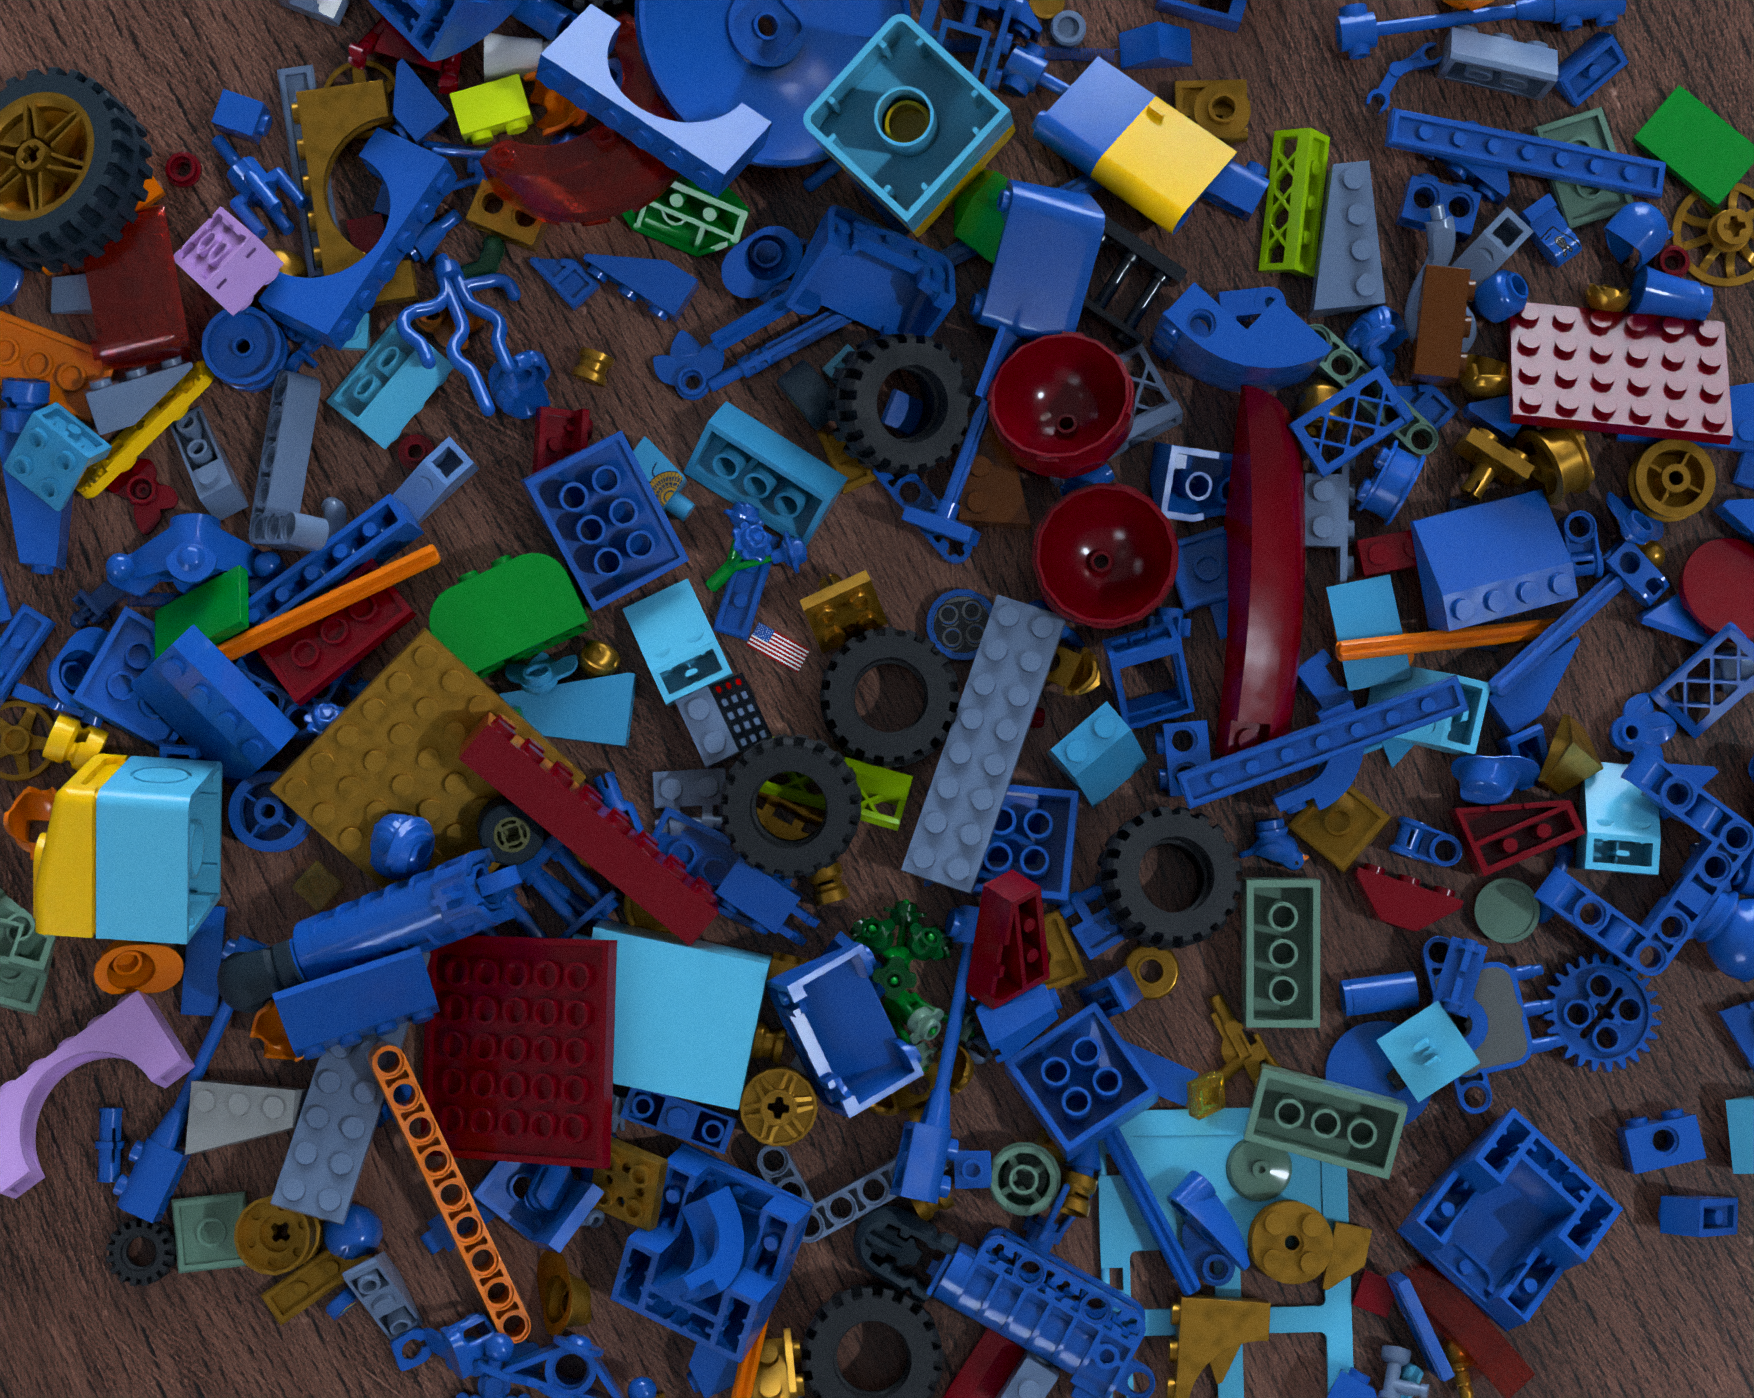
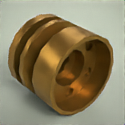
M788 1066L769 1067L757 1073L745 1087L740 1101L741 1119L748 1133L759 1142L773 1147L789 1146L803 1139L813 1127L818 1112V1096L809 1078L798 1070ZM777 1097H782L783 1103L789 1105V1111H783L781 1117L775 1116V1110L769 1108V1103H775Z
M273 1194L255 1200L241 1212L235 1223L234 1243L237 1254L247 1267L260 1274L275 1276L305 1264L318 1254L324 1243L322 1227L325 1221L272 1206L270 1203ZM284 1223L290 1226L287 1230L289 1235L283 1237L281 1234L283 1231L282 1224Z

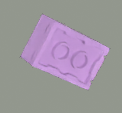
M221 206L213 214V217L209 218L182 246L183 248L179 249L171 257L175 263L232 316L238 311L245 310L252 303L256 292L263 285L271 283L277 277L280 267L284 264L256 235Z

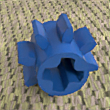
M1158 607L1156 608V616H1149L1147 618V628L1173 621L1182 640V638L1190 637L1191 619H1183V609Z

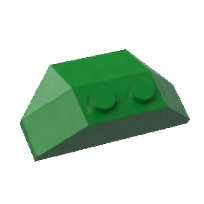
M617 154L605 186L606 191L610 197H613L619 211L632 230L696 257L721 250L728 246L737 245L740 242L750 213V209L729 187L717 198L652 156Z
M983 170L955 200L954 236L991 264H994L1005 223L1001 212L997 211V198L1000 190H1005L1008 179L997 171Z

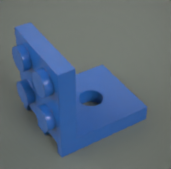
M494 1161L470 1193L471 1196L540 1249L560 1254L604 1194V1191L594 1183L573 1179L557 1210L534 1212L525 1206L524 1198H519L515 1195L513 1185L518 1178L523 1176L531 1182L539 1164Z

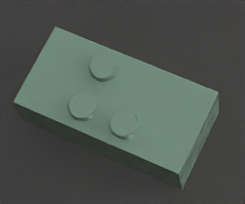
M1241 877V882H1243L1241 893V1023L1246 1028H1320V880L1315 877Z
M1262 1062L1243 1136L1246 1141L1389 1180L1408 1106L1403 1100Z

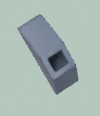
M385 1251L342 1273L343 1279L390 1340L409 1329L423 1324L422 1318L399 1270Z

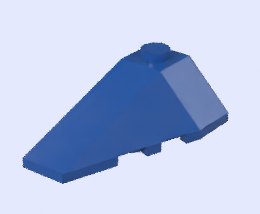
M1155 442L1149 474L1155 504L1168 519L1196 522L1204 520V518L1219 515L1225 516L1233 454Z

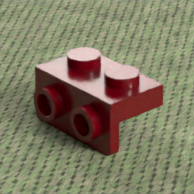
M543 406L536 408L532 474L587 447L588 440H590L593 432V422L589 419V409L574 411Z

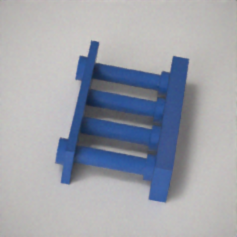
M553 835L543 842L542 848L533 859L517 865L522 883L497 894L500 902L512 903L517 916L514 920L529 937L549 938L516 900L518 895L514 891L523 883H526L528 886L533 885L569 927L558 938L571 939L574 933H578L599 913L605 918L617 908L620 903L616 898L623 892L616 887L607 894L570 852L571 850ZM549 860L560 861L596 903L582 917H579L543 876L545 871L542 867ZM493 927L478 932L481 936H500Z

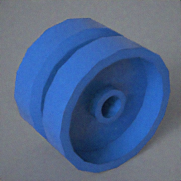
M248 306L243 311H238L234 316L226 309L220 311L209 321L202 336L201 350L206 365L226 385L240 392L257 393L271 388L274 385L277 374L281 370H285V365L290 358L291 349L286 334L266 313L252 306ZM243 349H249L246 353H242Z

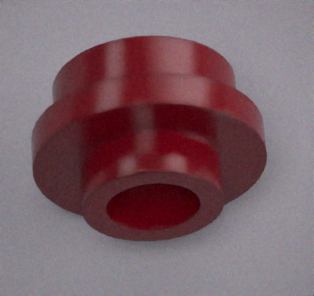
M178 152L167 160L165 173L168 180L176 187L189 188L199 181L202 175V166L193 154ZM184 165L190 166L188 175H179L180 167Z
M1677 245L1664 246L1653 258L1654 269L1680 278L1688 272L1690 267L1688 253ZM1666 258H1672L1676 262L1675 269L1666 267Z
M414 434L406 437L400 443L398 456L406 468L414 471L435 449L428 438L423 435ZM414 446L422 448V454L418 458L410 456V450Z

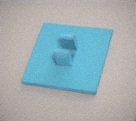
M1438 1000L1376 1040L1418 1103L1481 1063Z

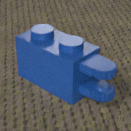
M741 855L715 892L721 896L719 903L734 913H737L740 909L751 917L749 923L762 933L767 934L769 930L774 934L779 932L803 947L807 939L800 931L793 929L785 923L789 914L792 913L808 926L816 928L820 920L797 904L803 894L776 875L773 877L763 874L764 870L757 866L751 868L744 863L745 858Z

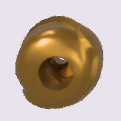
M589 640L583 647L579 657L580 667L590 678L611 676L621 661L618 652L613 647L599 640Z

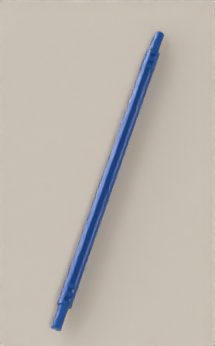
M1082 174L1058 187V189L1088 195L1104 188L1086 174ZM957 241L938 251L945 255L954 267L978 255V253L961 241ZM830 309L736 359L737 364L707 379L712 392H715L743 376L747 379L855 320Z

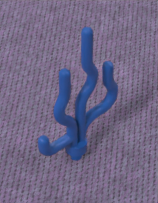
M442 253L435 257L436 265L432 271L439 287V294L429 301L405 307L399 313L396 320L397 332L402 340L416 350L422 366L426 369H432L436 365V359L425 337L411 327V322L416 318L438 313L447 307L456 328L446 347L447 358L452 367L467 378L481 413L484 416H492L495 412V406L484 380L475 364L461 354V347L466 342L470 332L469 320L464 308L474 316L491 323L493 331L490 341L493 352L502 372L510 375L514 373L516 367L505 342L508 333L506 320L493 307L477 301L472 292L499 287L505 291L507 298L514 302L520 299L521 292L516 282L508 275L502 273H490L466 279L459 262L449 259L447 254Z

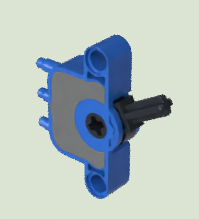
M1444 936L1430 938L1423 945L1420 952L1430 999L1432 1000L1444 963L1433 962L1429 957V948L1431 945L1440 944L1448 950L1450 939ZM1500 962L1483 963L1467 1018L1447 1012L1453 1020L1459 1017L1463 1019L1464 1023L1461 1025V1028L1464 1032L1462 1036L1481 1062L1451 1081L1456 1104L1462 1112L1476 1115L1490 1107L1492 1092L1487 1074L1513 1069L1524 1064L1532 1054L1550 1051L1553 1048L1562 1046L1561 1037L1558 1035L1532 1039L1527 1017L1552 1011V1001L1547 999L1523 1003L1518 981L1543 975L1544 969L1542 964H1527L1510 968L1508 965ZM1395 1068L1387 1073L1386 1078L1395 1089L1401 1091L1407 1086ZM1470 1087L1479 1089L1483 1095V1102L1479 1108H1471L1465 1103L1464 1094Z

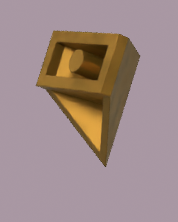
M1567 714L1562 715L1538 781L1551 792L1559 795L1604 769L1585 728Z

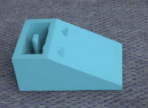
M688 578L623 608V612L649 670L668 707L675 705L676 700L701 688L734 676Z
M1410 666L1412 678L1371 686L1366 706L1456 674ZM1457 675L1469 711L1390 739L1458 756L1475 755L1490 692L1488 682Z
M1601 762L1604 769L1581 782L1578 818L1585 834L1577 837L1575 869L1637 875H1658L1661 844L1659 808L1643 797L1640 789L1620 777L1629 764Z

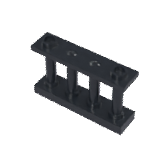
M1105 215V228L1098 254L1103 246L1107 247L1110 244L1121 252L1119 254L1121 259L1094 301L1092 302L1085 297L1081 311L1112 332L1110 337L1117 343L1128 347L1130 344L1135 347L1141 344L1145 338L1136 332L1135 329L1162 287H1167L1168 284L1174 287L1179 284L1187 270ZM1141 265L1150 271L1149 277L1151 279L1122 322L1105 311L1132 267Z

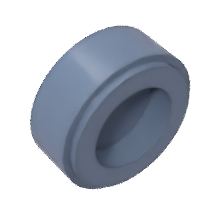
M1065 10L1053 18L1050 26V36L1057 46L1065 47V49L1069 47L1070 49V47H1076L1083 41L1086 33V23L1079 13Z

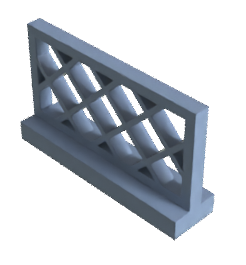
M1142 343L1117 355L1122 359L1124 365L1127 361L1139 356L1145 366L1142 379L1131 376L1133 384L1139 385L1135 398L1134 416L1136 410L1143 413L1134 417L1133 426L1128 438L1108 460L1182 423L1183 411L1177 400H1174ZM1148 373L1152 378L1153 382L1146 380ZM1146 387L1159 391L1164 402L1154 407L1139 404L1143 388ZM1049 476L1054 488L1064 483V479Z

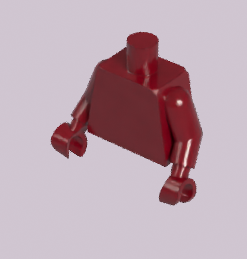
M384 16L359 41V45L353 42L349 46L348 63L360 70H364L367 55L375 52L380 61L397 65V62L403 58L413 71L440 78L438 86L441 87L437 93L449 95L458 91L459 71L462 60L461 52L446 59L430 62Z

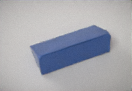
M1601 31L1596 33L1558 65V79L1554 87L1573 108L1578 107L1629 63L1614 35Z

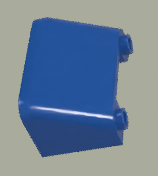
M1008 179L1005 190L1001 189L997 198V211L1001 212L1005 223L987 288L982 287L978 294L973 293L969 303V314L977 324L998 330L999 326L1002 325L1007 327L1017 337L1029 341H1034L1045 335L1061 334L1062 331L1076 332L1105 228L1104 211L1091 195Z
M832 205L822 217L786 291L785 306L791 308L799 315H813L818 311L820 305H823L880 331V335L914 333V335L931 337L956 303L955 269L952 262L942 253L845 207Z
M858 942L851 943L783 972L766 981L765 984L769 997L818 1098L829 1111L847 1118L855 1116L924 1075L919 1064L922 1062V1058L918 1049L913 1043L907 1044L905 1041L897 1038L869 979V976L874 972L873 965L876 964L874 955L866 945Z

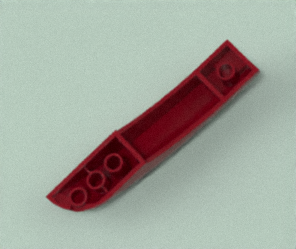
M1241 385L1224 530H1227L1228 621L1224 681L1215 751L1225 756L1291 733L1304 611L1306 543L1302 447L1288 426L1294 419L1285 406L1268 392L1247 385Z

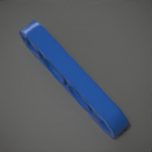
M872 469L877 480L903 512L906 505L929 511L936 510L939 500L917 474L906 475L900 478L894 487H891L888 483L894 480L891 473L877 472L876 469ZM906 483L916 484L920 489V497L914 502L904 501L899 495L902 485ZM917 527L940 557L948 564L960 565L970 557L971 545L965 544L962 547L963 556L959 557L957 554L949 556L947 554L949 544L944 538L941 539L940 543H937L934 538L940 536L939 534Z

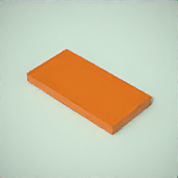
M0 311V388L2 389V378H30L50 381V402L44 406L58 402L76 418L94 425L83 390L90 388V381L101 377L110 376L111 381H113L122 358Z

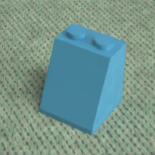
M1107 701L1046 753L1047 757L1073 787L1079 791L1080 795L1092 809L1148 762L1130 727Z

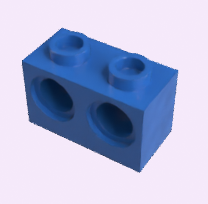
M1419 173L1417 176L1412 175L1405 185L1395 224L1426 232L1425 222L1431 220L1430 209L1418 207L1414 202L1415 194L1425 195L1430 201V206L1444 204L1446 217L1453 216L1449 211V204L1457 203L1463 207L1465 215L1461 218L1453 216L1456 228V241L1465 243L1472 234L1482 193L1474 192L1472 186L1464 183H1452V185L1440 183L1436 176Z
M1207 720L1162 724L1160 732L1155 733L1156 753L1163 754L1164 769H1158L1160 791L1166 790L1167 798L1184 797L1181 787L1175 778L1179 768L1190 769L1211 761ZM1175 732H1185L1190 737L1191 745L1187 751L1182 752L1174 748L1172 737Z

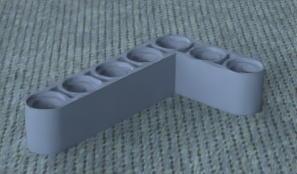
M284 369L275 378L248 535L252 544L283 551L322 550L327 542L329 535L327 519L300 513L321 385L318 378Z
M766 1144L761 1148L757 1156V1165L765 1181L779 1188H782L783 1185L789 1182L796 1183L802 1190L800 1198L814 1204L811 1215L817 1218L820 1227L813 1234L805 1233L802 1240L804 1243L816 1242L898 1197L890 1195L897 1156L817 1200L814 1198L786 1146L773 1147ZM769 1150H778L784 1156L783 1166L778 1169L768 1168L763 1160L764 1154ZM946 1160L945 1170L952 1165L953 1161ZM875 1179L883 1184L884 1192L879 1198L871 1199L864 1194L863 1186L868 1180ZM839 1197L848 1199L851 1202L852 1210L846 1216L835 1215L831 1210L833 1200Z

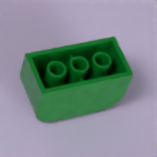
M527 553L513 559L511 555H506L491 562L492 568L479 574L477 570H473L457 578L459 584L446 589L438 596L433 603L429 616L431 633L481 679L506 669L507 665L517 664L595 628L569 573L558 561L541 553Z

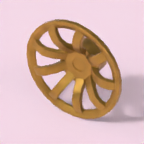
M1737 183L1729 192L1726 210L1723 211L1718 207L1713 208L1693 191L1680 204L1673 218L1671 231L1674 232V236L1671 237L1672 245L1680 246L1685 251L1708 243L1713 246L1698 268L1690 261L1688 270L1691 276L1711 286L1736 287L1754 279V269L1739 277H1736L1735 274L1736 251H1739L1743 258L1754 267V253L1748 245V240L1754 241L1752 219H1754V207L1747 213L1737 209L1739 192L1754 200V189L1742 183ZM1700 197L1702 204L1712 218L1703 219L1695 217L1686 211ZM1682 222L1693 227L1707 229V233L1682 242ZM1720 252L1725 253L1724 270L1726 278L1706 274L1708 268Z

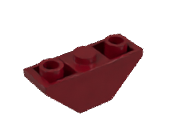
M1364 863L1363 868L1355 867L1352 869L1351 876L1374 920L1406 931L1416 932L1462 908L1464 902L1454 898L1456 892L1454 890L1434 885L1433 891L1419 887L1421 881L1419 879L1399 874L1397 880L1385 876L1386 869L1373 864Z

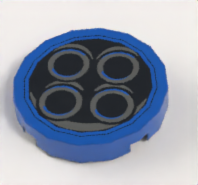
M955 589L942 594L932 604L927 615L926 632L929 640L935 643V646L941 653L944 652L947 658L953 661H970L975 659L993 605L984 595L971 589Z

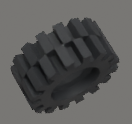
M135 1218L120 1225L118 1230L111 1234L109 1238L112 1240L106 1246V1250L109 1251V1256H106V1262H111L113 1267L109 1269L113 1275L117 1273L120 1276L118 1280L122 1283L127 1281L130 1282V1286L135 1287L137 1285H149L166 1276L177 1260L174 1258L176 1254V1246L174 1245L175 1234L171 1235L168 1231L171 1228L167 1224H160V1221L152 1224L141 1218ZM144 1237L154 1244L156 1253L149 1265L141 1266L131 1260L129 1246L135 1238Z

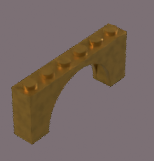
M383 80L296 92L297 102L291 103L295 125L301 124L303 138L297 139L299 157L301 161L306 160L308 174L303 175L304 191L306 197L312 196L314 210L308 211L311 232H317L319 246L314 247V257L317 268H323L324 276L343 271L367 255L351 245L334 223L328 201V184L332 168L338 156L350 141L367 129L392 122L387 87ZM404 260L399 263L394 277L384 285L376 297L374 306L419 300L415 269L411 260Z
M1178 1293V1302H1172L1170 1309V1324L1176 1325L1175 1340L1169 1339L1168 1362H1174L1173 1377H1167L1166 1398H1189L1193 1385L1202 1370L1215 1357L1229 1348L1248 1342L1269 1341L1271 1303L1267 1299L1199 1294L1185 1296L1183 1293Z

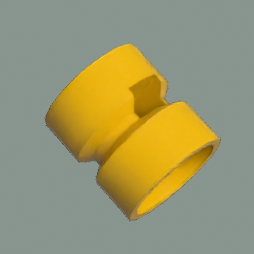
M60 713L48 737L42 757L60 764L69 761L71 768L78 771L92 756L102 753L109 732L92 725L82 728L79 720Z

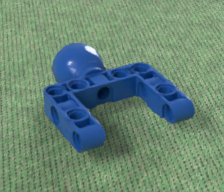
M1641 747L1620 777L1640 789L1643 797L1674 820L1689 825L1701 834L1699 838L1702 841L1680 869L1679 873L1681 876L1665 897L1661 896L1640 926L1557 867H1554L1533 897L1627 967L1647 976L1661 974L1687 939L1695 938L1698 943L1706 942V950L1721 972L1742 983L1749 982L1754 979V898L1739 899V893L1731 889L1730 880L1754 848V827L1660 757ZM1672 784H1677L1680 788V797L1675 803H1671L1667 798L1668 788ZM1735 827L1739 832V840L1734 846H1730L1727 843L1726 835L1731 828ZM1714 857L1717 860L1718 868L1713 875L1708 876L1705 872V863L1709 858ZM1591 903L1594 907V916L1590 921L1583 922L1580 917V910L1585 904ZM1671 916L1675 922V928L1672 933L1665 936L1662 933L1661 924L1667 917ZM1650 946L1653 951L1652 961L1647 965H1642L1639 959L1640 953L1644 948Z

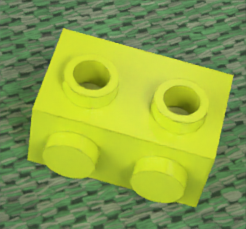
M519 73L449 94L461 135L466 144L470 142L473 145L485 144L492 141L494 135L507 132L508 135L519 134L526 131L528 125L535 123Z

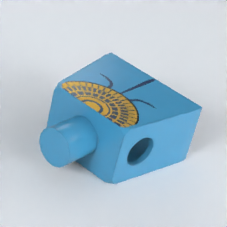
M644 436L633 453L664 512L669 511L684 522L696 505L680 493L686 486L687 479Z

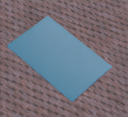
M1390 574L1326 587L1338 642L1403 634ZM1407 654L1342 661L1348 691L1412 678Z

